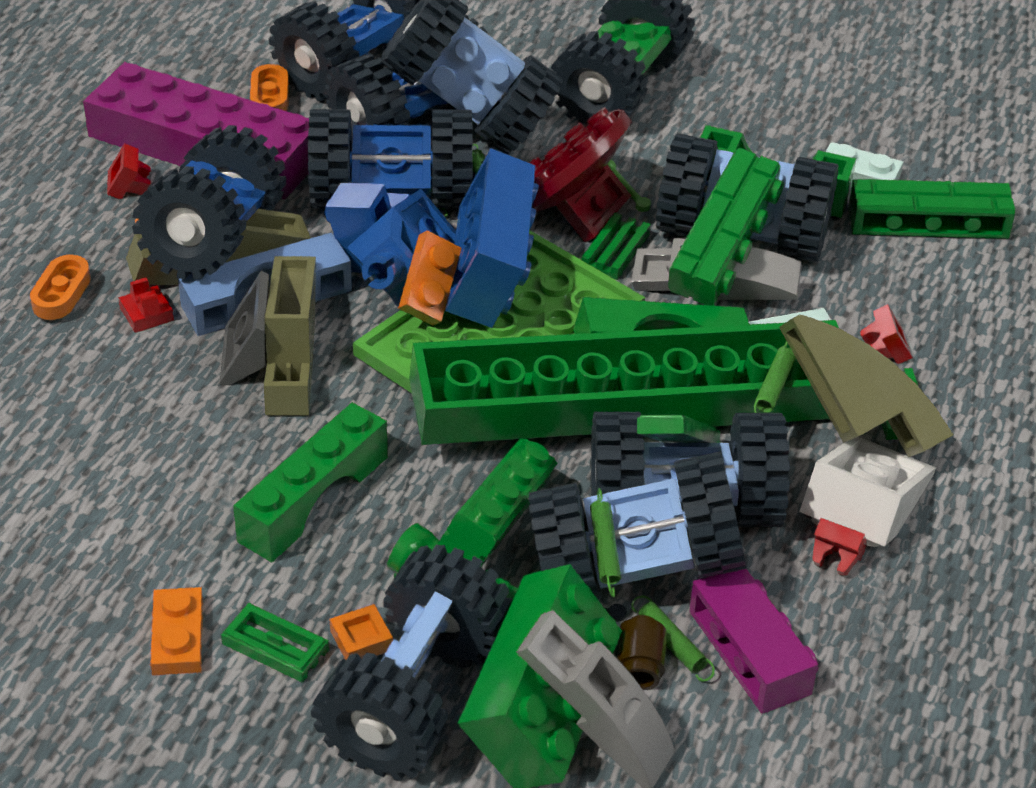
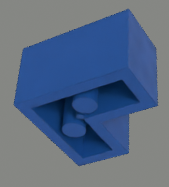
M341 183L331 199L328 200L325 206L326 219L331 224L335 239H337L351 261L352 273H362V265L347 247L392 207L409 197V194L387 193L385 184Z

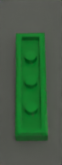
M640 415V418H637V434L666 443H720V431L717 428L684 415Z

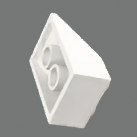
M856 437L841 444L815 463L800 512L811 516L812 522L818 525L820 518H824L864 533L867 546L878 547L882 545L885 547L899 533L934 475L936 467L911 457L908 458L904 454L871 441Z

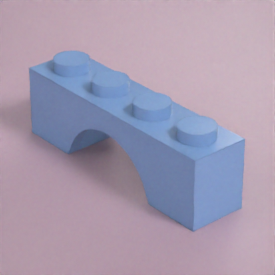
M331 232L226 262L213 274L209 275L207 272L200 279H194L192 273L186 279L178 278L181 307L197 336L225 328L261 271L269 274L270 288L274 256H316L315 302L352 291L351 261Z

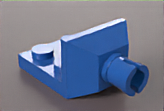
M421 189L392 207L347 247L361 263L363 279L366 280L372 276L374 280L368 285L374 289H383L397 307L400 303L419 234L428 230L453 244L455 243L456 230Z

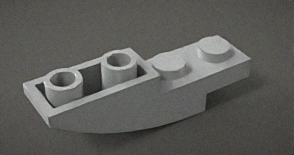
M674 238L672 248L637 249L632 276L634 290L670 291L668 288L669 268L686 239ZM751 247L746 262L744 264L737 263L733 269L736 272V277L729 294L724 295L720 293L717 300H798L802 269L801 262L782 254Z
M553 610L541 614L516 653L582 715L576 724L642 788H653L675 752L670 735L654 705L627 669L600 641L588 645Z

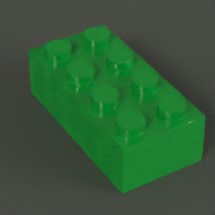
M570 564L523 576L458 722L459 726L512 788H531L563 782L583 732L576 725L582 715L516 653L541 614L553 610L588 645L600 641L612 654L622 632L615 620L609 615L591 592L588 585L584 583Z

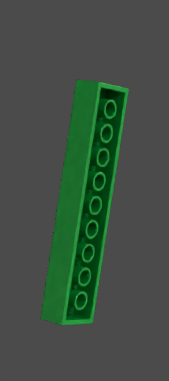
M822 320L824 323L839 328L836 320ZM785 323L413 343L409 381L421 444L430 445L592 434L594 412H641V415H684L710 426L732 425L735 413H755V400L778 349L787 342L779 328ZM787 343L785 348L791 349L789 344ZM795 359L775 407L769 413H782L786 422L830 419L798 360ZM756 407V412H757V413H765V412H762V411L758 410L757 407Z

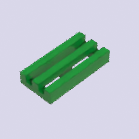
M615 212L583 254L582 261L618 280L636 255L637 249H640L649 237L651 224L643 222L639 227L636 226L637 219L629 217L624 222L622 221V214ZM629 234L634 235L612 266H607L613 256L620 250L621 245Z
M248 603L221 634L223 645L302 683L308 677V670L310 668L314 670L318 665L320 655L325 656L329 651V640L251 603ZM248 621H250V622H252V623H254V624H257V625H259V626H261V627H263V628H265V629H267V630H269V631H267V632L265 633V632H263V631H261V630H258V629H256V628H254V627H252V626H250V625H248V624H246V623H247ZM283 637L309 650L305 652L284 642Z

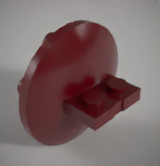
M604 107L587 121L589 124L587 127H584L580 122L571 128L563 136L566 142H560L544 155L545 158L543 160L536 157L529 162L535 165L534 183L538 184L537 195L531 208L536 209V213L556 206L584 242L594 238L607 224L609 218L615 212H618L632 196L607 165L620 147L631 124V119L624 110L619 109L609 112Z

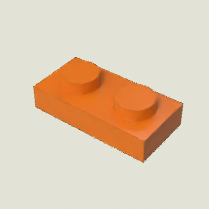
M428 230L419 234L398 309L431 325L442 322L462 248Z
M202 587L154 590L150 663L152 675L202 672Z

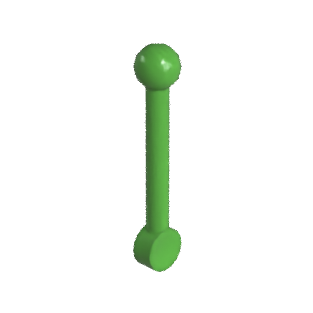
M610 160L607 165L632 195L631 198L636 202L635 208L641 212L649 211L651 208L650 199L641 197L616 170L615 162Z

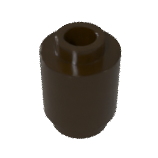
M637 615L624 621L619 626L622 632L617 643V659L643 690H651L658 686L660 678L665 673L667 632L664 625L647 615Z

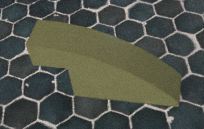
M258 209L246 222V229L241 233L244 238L226 262L310 239L311 237L300 214ZM134 234L126 256L133 281L146 277L151 285H178L177 270L173 269L167 275L160 271L163 263L159 260L152 265L146 259L151 252L148 248L140 251L137 245L142 235Z
M274 256L265 313L267 367L264 380L265 415H309L314 352L316 256Z
M801 314L779 327L843 443L866 433L887 420L908 458L922 453L953 436L952 431L937 408L918 385L895 363L869 344L842 329Z

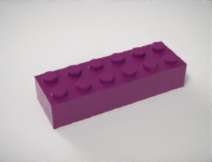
M127 62L122 63L83 100L88 137L119 147L126 143L138 148L141 154L181 166L186 161L183 158L187 152L206 134L219 127L223 131L228 125H237V133L244 127L253 129L251 137L256 139L262 134L267 138V141L264 143L265 147L269 150L272 146H275L279 151L274 159L276 162L283 160L285 169L279 176H286V185L281 189L284 192L281 199L285 200L309 173V118L300 114L290 113L267 104L251 101L231 93H225L202 84L189 82Z

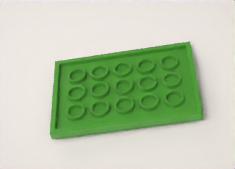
M529 230V234L534 236L531 250L526 261L531 262L530 273L523 286L517 285L515 287L513 302L506 315L500 313L492 328L444 311L442 322L431 325L399 310L353 342V355L412 393L409 375L413 343L575 334L573 328L583 297L645 301V297Z

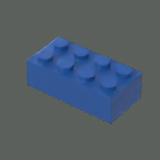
M490 148L459 206L454 244L462 249L445 311L490 328L493 327L500 313L504 315L508 313L513 302L515 287L525 284L531 269V262L526 261L534 240V236L529 234V230L536 216V209L531 208L538 191V184L534 183L535 165Z

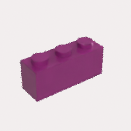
M747 569L693 581L689 612L761 714L812 695L816 673L818 672L816 656L812 649L804 646L792 631L788 617L783 612H778L769 600L765 587L760 580L754 579Z

